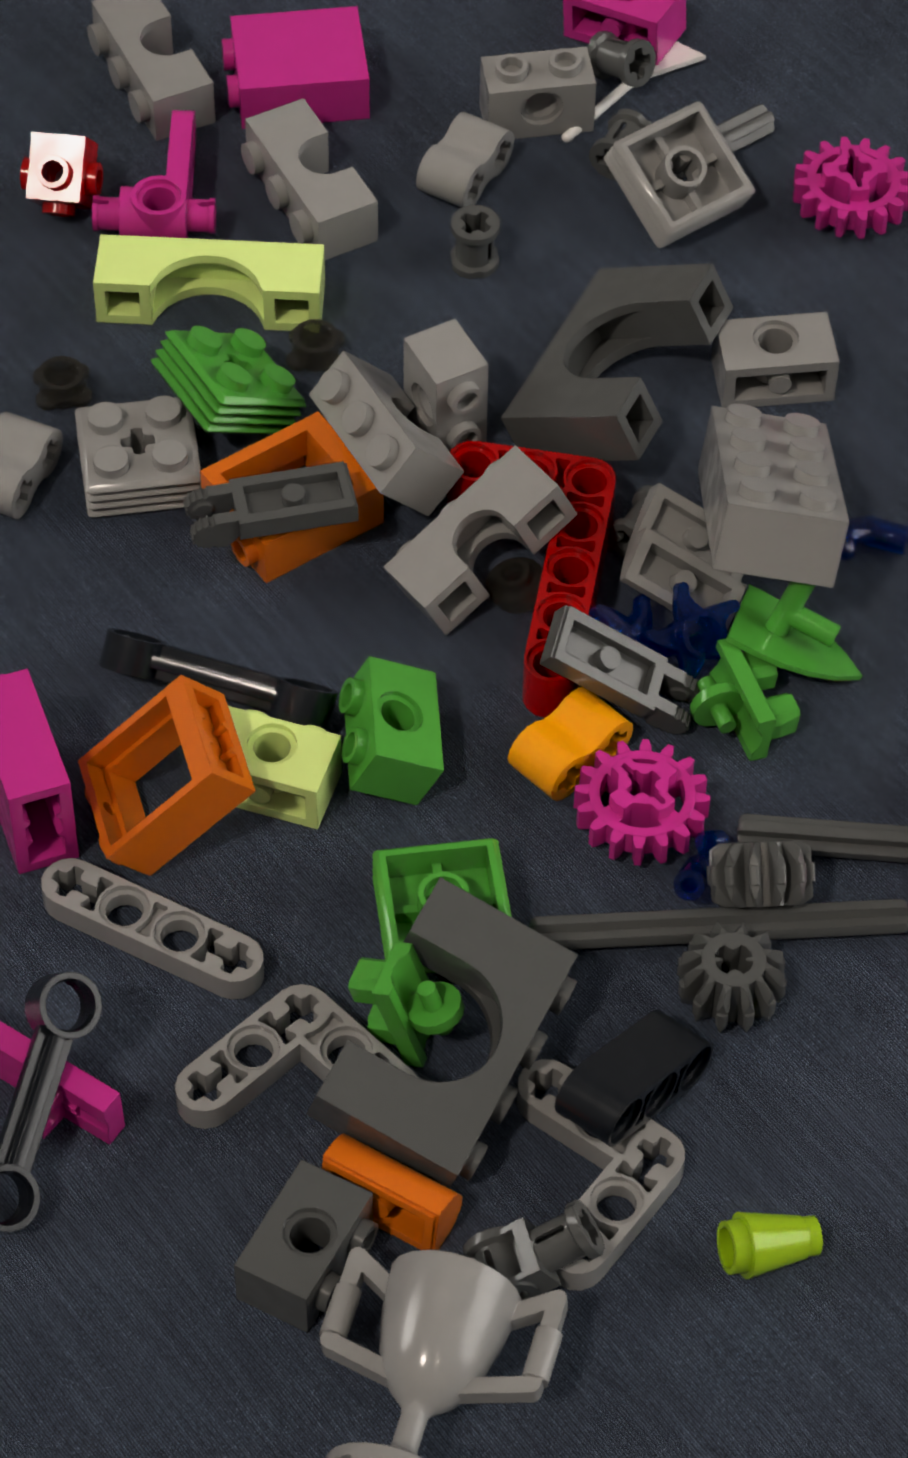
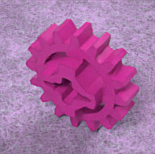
M847 136L841 137L840 146L833 147L824 140L820 142L819 154L807 150L804 152L803 164H796L793 183V203L801 204L800 216L802 218L816 216L815 229L822 230L828 225L834 226L835 237L841 238L846 230H854L858 239H864L866 229L872 228L880 235L885 234L887 221L899 225L902 222L903 211H908V171H904L905 159L903 157L889 159L890 147L887 145L877 150L871 149L870 139L863 138L859 145H851Z
M643 739L639 750L631 751L624 741L617 742L616 755L613 757L602 750H598L595 753L594 767L583 765L580 769L579 785H575L573 808L577 809V828L589 829L588 844L592 848L607 842L610 844V859L616 860L623 851L632 853L633 864L638 866L641 865L644 854L653 853L655 859L660 864L666 863L668 848L673 847L682 854L689 851L690 837H702L705 819L709 816L710 795L706 794V775H693L695 760L690 756L678 762L673 759L674 746L670 744L665 746L660 753L653 752L649 739ZM605 791L609 793V805L606 807L601 802V797ZM678 796L683 805L679 813L675 810V798Z

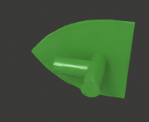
M790 581L779 600L749 584L726 637V642L779 668L808 677L832 681L860 680L863 676L847 653L834 641L841 626L804 606L816 585Z

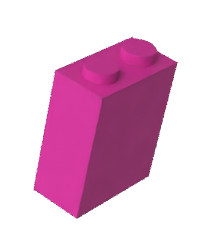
M357 6L230 16L231 38L221 39L224 71L234 70L235 75H226L229 108L239 107L242 129H245L246 118L303 98L321 123L370 119L369 73Z
M28 668L8 674H0V823L18 874L50 866L61 859L79 858L71 783Z

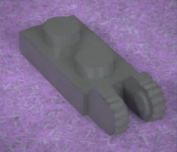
M344 461L229 479V483L206 486L204 489H201V487L197 490L193 489L191 493H187L188 495L184 497L185 501H183L186 515L190 516L191 520L196 519L194 524L190 525V535L193 544H196L197 547H203V549H211L214 546L217 548L229 546L239 536L240 540L359 521L358 504L347 463H344Z
M565 605L555 611L540 665L640 718L644 717L647 724L660 728V731L681 735V733H686L689 730L691 722L689 712L659 696V693L668 695L670 699L673 698L676 701L690 702L699 693L697 687L698 679H694L693 676L687 675L685 671L668 663L669 658L572 606Z

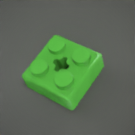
M193 326L190 331H166L165 334L168 339L160 341L163 349L155 350L158 358L151 359L153 367L205 433L274 434L296 423L294 417L302 415L299 408L307 406L304 398L294 387L296 382L294 376L285 368L276 365L264 350L266 347L264 339L256 332L246 328H237L234 333L214 332L204 326Z
M495 838L376 850L372 854V878L385 960L394 942H404L440 877L512 917L499 842ZM423 966L426 973H434V971Z

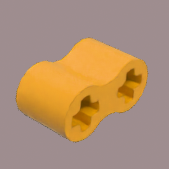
M579 687L566 696L549 716L528 725L518 735L509 750L508 763L552 800L560 801L575 791V785H579L580 769L582 766L594 767L595 753L598 750H602L613 757L616 755L617 742L624 741L628 744L632 737L633 724L595 693L584 687Z

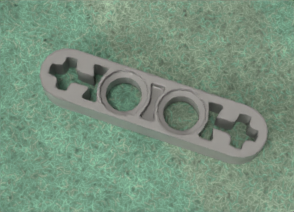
M76 858L61 859L52 863L44 871L41 878L43 903L48 914L56 920L224 998L231 1000L244 999L253 995L261 987L264 981L263 950L258 942L251 937L84 860ZM75 884L82 887V893L72 890L66 897L61 896L59 888L71 890ZM90 902L95 904V909L93 911H91ZM119 906H133L142 912L141 918L136 923L126 926L116 925L107 918L109 913ZM175 931L190 932L198 939L192 948L185 951L169 950L162 943L168 934ZM210 946H214L215 955L209 952ZM239 960L246 961L247 969L237 967L232 973L224 972V964L234 966Z

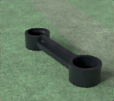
M116 628L107 629L99 662L101 667L120 674L142 679L160 680L171 683L177 677L183 675L223 693L226 700L270 712V715L281 720L300 725H315L323 729H329L338 696L336 690L320 684L295 678L274 676L169 646L165 641L152 636Z
M77 972L45 975L32 984L26 995L25 1015L34 1033L0 1134V1173L7 1174L15 1182L19 1193V1202L13 1216L6 1221L0 1222V1232H15L23 1229L37 1214L40 1205V1190L37 1181L30 1172L73 1039L83 1037L91 1032L101 1016L102 1000L98 988L92 980ZM60 982L70 985L76 991L80 1001L79 1017L69 1030L58 1029L54 1026L46 1011L48 993L52 987Z

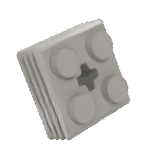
M696 101L614 142L613 146L604 156L605 163L658 248H663L743 207L744 203L755 193L754 186L705 106L700 101ZM683 172L687 180L683 181L682 179L677 178L674 174H679Z
M161 395L151 400L117 404L99 402L93 406L80 407L75 410L86 509L89 517L184 508L183 501H185L184 497L188 495L187 493H191L193 489L197 490L201 487V467L193 416L178 397Z

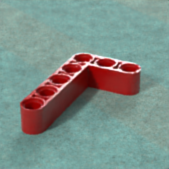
M466 441L452 448L450 453L465 472L447 493V504L464 493L484 474L491 463L502 458L514 446L482 441ZM518 447L559 485L578 514L548 542L524 653L523 703L531 713L545 718L560 705L566 696L579 688L578 684L539 663L555 611L567 605L578 609L592 618L594 616L609 543L608 529L613 523L616 473L611 465L604 460L594 457Z

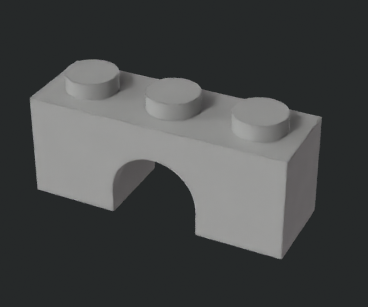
M161 0L91 1L93 24L87 26L90 45L96 56L103 55L107 60L109 74L114 86L118 90L124 88L126 91L131 112L137 123L145 122L154 139L159 141L170 137L172 110H195L196 128L216 122L213 81L192 49L173 54L171 15Z
M304 98L245 119L246 143L241 144L244 164L250 174L259 175L265 184L266 193L272 206L275 209L282 208L289 219L292 233L298 243L324 244L325 260L378 241L377 199L353 166L339 172L324 174L329 172L328 131Z
M343 350L310 392L309 396L381 494L429 516L465 472L439 438L422 430L406 418L415 406L392 375Z
M515 445L502 458L491 463L484 474L457 499L449 502L442 509L439 516L413 540L403 544L396 555L383 568L404 595L447 636L490 596L473 572L475 560L484 547L496 540L514 539L521 542L529 551L535 554L578 514L559 485Z

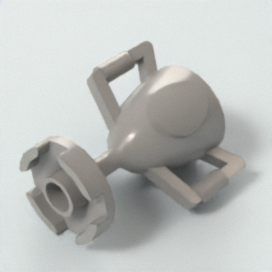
M362 1247L351 1249L340 1281L334 1288L319 1332L322 1353L327 1358L387 1387L394 1400L400 1406L401 1414L390 1446L370 1442L345 1443L335 1446L327 1453L326 1458H422L418 1456V1449L426 1424L434 1416L450 1412L461 1404L533 1403L539 1401L544 1389L548 1387L563 1338L561 1331L568 1311L567 1294L565 1291L554 1290L521 1300L518 1290L505 1276L473 1258L447 1251L431 1249L414 1250L399 1255L392 1262L389 1274ZM363 1282L383 1300L379 1341L380 1355L347 1339L362 1295L361 1287ZM541 1322L540 1326L535 1330L522 1376L486 1377L500 1355L510 1332Z

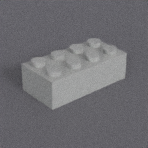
M731 404L728 408L712 406L698 465V475L713 570L833 588L849 526V518L827 425L803 413H789L785 417L762 414L759 409L746 404Z

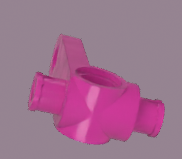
M172 110L166 175L144 178L135 186H121L119 197L93 195V231L113 230L119 231V235L189 238V232L215 234L216 198L192 199L196 158L195 110Z

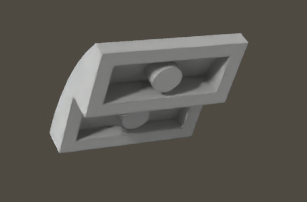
M658 483L649 489L638 515L625 553L620 581L716 637L722 638L728 631L747 587L746 584L741 582L744 574L713 570L704 508L663 484Z

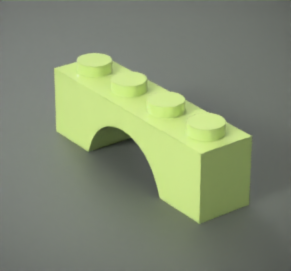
M100 234L93 279L96 322L153 325L166 308L180 300L198 295H220L235 299L248 306L258 316L264 330L320 332L325 291L324 244Z

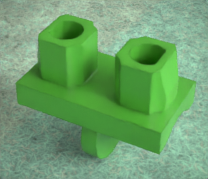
M726 638L717 640L716 649L720 655V660L709 676H705L697 682L700 692L693 698L690 704V712L698 725L705 727L717 725L719 731L723 734L734 730L749 761L766 758L772 739L796 732L800 719V709L793 695L789 693L765 698L762 690L775 688L778 677L777 666L745 651L742 652L740 648L726 642Z
M394 942L386 960L361 957L348 984V989L354 1002L373 1004L368 1015V1031L381 1043L395 1044L404 1063L408 1066L423 1067L427 1059L424 1049L430 1035H448L452 1032L454 1026L458 1024L464 1013L465 1005L459 990L453 984L444 981H430L412 943Z

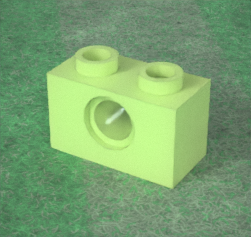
M228 706L256 790L236 808L318 830L342 774L341 735L330 733L315 725H300L273 718L258 710H243Z

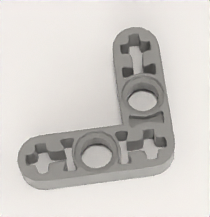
M299 984L289 986L279 992L186 1066L177 1076L175 1094L178 1114L184 1122L197 1128H214L229 1120L300 1061L324 1082L334 1065L328 1059V1056L333 1050L344 1046L347 1040L416 1078L418 1076L323 991L311 985ZM296 1012L303 1017L312 1012L313 1022L308 1023L300 1018L290 1024V1014ZM284 1033L286 1034V1044L283 1043L280 1037ZM248 1045H261L269 1049L272 1057L261 1066L249 1067L241 1064L236 1059V1054ZM221 1067L224 1068L227 1073V1076L224 1079H222ZM199 1088L207 1094L216 1088L217 1099L211 1101L203 1096L194 1101L193 1091Z
M541 1059L534 1061L529 1070L523 1068L518 1077L517 1107L520 1114L537 1128L603 1169L601 1174L579 1199L587 1207L598 1225L605 1246L603 1255L594 1260L588 1257V1261L580 1258L574 1261L573 1264L557 1270L561 1287L568 1290L582 1291L593 1287L602 1280L678 1187L683 1178L685 1148L681 1140L673 1132L652 1119L614 1147H610L601 1140L589 1136L583 1128L566 1119L565 1116L555 1110L556 1097L554 1095L548 1094L542 1100L535 1098V1088L544 1092L551 1086L558 1088L559 1093L566 1078L573 1071L567 1065L556 1060ZM658 1154L665 1156L666 1166L658 1163L654 1165L644 1176V1185H640L637 1180L642 1173L643 1157L653 1160ZM620 1196L630 1201L635 1211L627 1219L616 1221L605 1218L599 1212L597 1206L604 1198Z

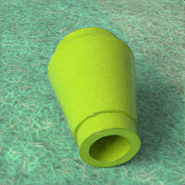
M737 1211L732 1219L721 1221L717 1228V1249L723 1269L728 1275L740 1274L747 1280L805 1260L808 1257L818 1256L823 1248L822 1230L818 1219L814 1215L801 1216Z

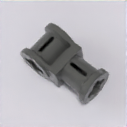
M575 1199L566 1204L564 1213L537 1227L522 1217L506 1226L493 1227L481 1231L467 1240L463 1245L462 1252L464 1256L488 1265L505 1276L518 1290L521 1300L544 1294L560 1286L561 1283L557 1270L584 1256L594 1260L603 1255L605 1246L598 1225L589 1210L580 1200Z

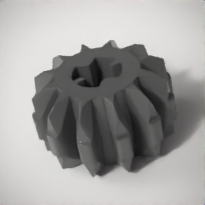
M802 840L718 843L709 850L707 885H710L712 902L721 907L743 908L805 904L813 898V881H816L815 862H812L811 846Z
M744 921L735 932H727L716 922L710 931V937L694 933L692 940L689 941L688 951L683 952L682 957L678 960V994L681 998V1003L692 1005V1014L694 1015L695 1022L709 1017L715 1018V1025L719 1033L728 1025V1022H736L746 1033L753 1026L754 1017L769 1022L771 1016L775 1013L776 1003L781 1002V998L785 996L787 979L784 978L785 959L783 951L771 949L768 932L755 937L748 936V929Z

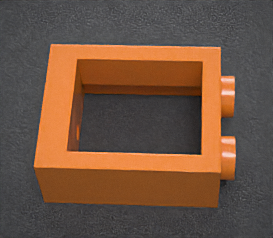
M319 411L200 470L201 489H204L206 486L229 483V479L298 469L304 465L311 467L342 461L347 463L358 504L359 521L240 540L239 536L230 544L238 561L245 567L251 565L265 583L384 523V495L378 491L338 434Z
M183 675L177 677L78 760L85 784L84 794L92 808L99 832V845L106 859L148 876L154 874L256 792L225 695ZM181 745L192 780L146 817L136 781Z

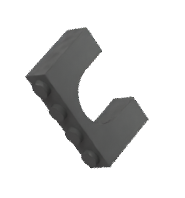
M713 263L599 268L501 417L514 444L517 447L594 457L604 461H638L663 420L641 377H597L616 361L643 349L658 346L711 345L734 308Z
M440 877L407 934L404 943L413 944L423 966L463 988L480 1006L486 1018L490 1035V1048L486 1064L475 1073L459 1080L449 1082L427 1081L400 1070L347 1040L306 1115L339 1134L345 1133L450 1188L458 1175L469 1181L485 1155L488 1145L479 1141L478 1138L488 1120L500 1125L519 1090L508 1083L518 1065L528 1070L531 1068L545 1044L548 1035L538 1030L548 1010L559 1016L578 981L567 974L578 954Z

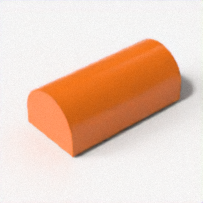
M345 1133L339 1135L323 1154V1170L373 1193V1221L378 1223L380 1229L419 1250H439L458 1218L462 1206L461 1194Z

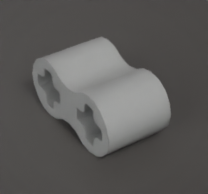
M465 111L460 112L452 121L443 139L438 144L431 146L423 156L416 176L417 189L460 208L475 205L487 183L493 177L498 176L507 165L514 147V133L511 130Z
M7 411L0 414V514L14 519H19L25 514L38 485L53 472L58 462L63 444L61 430Z

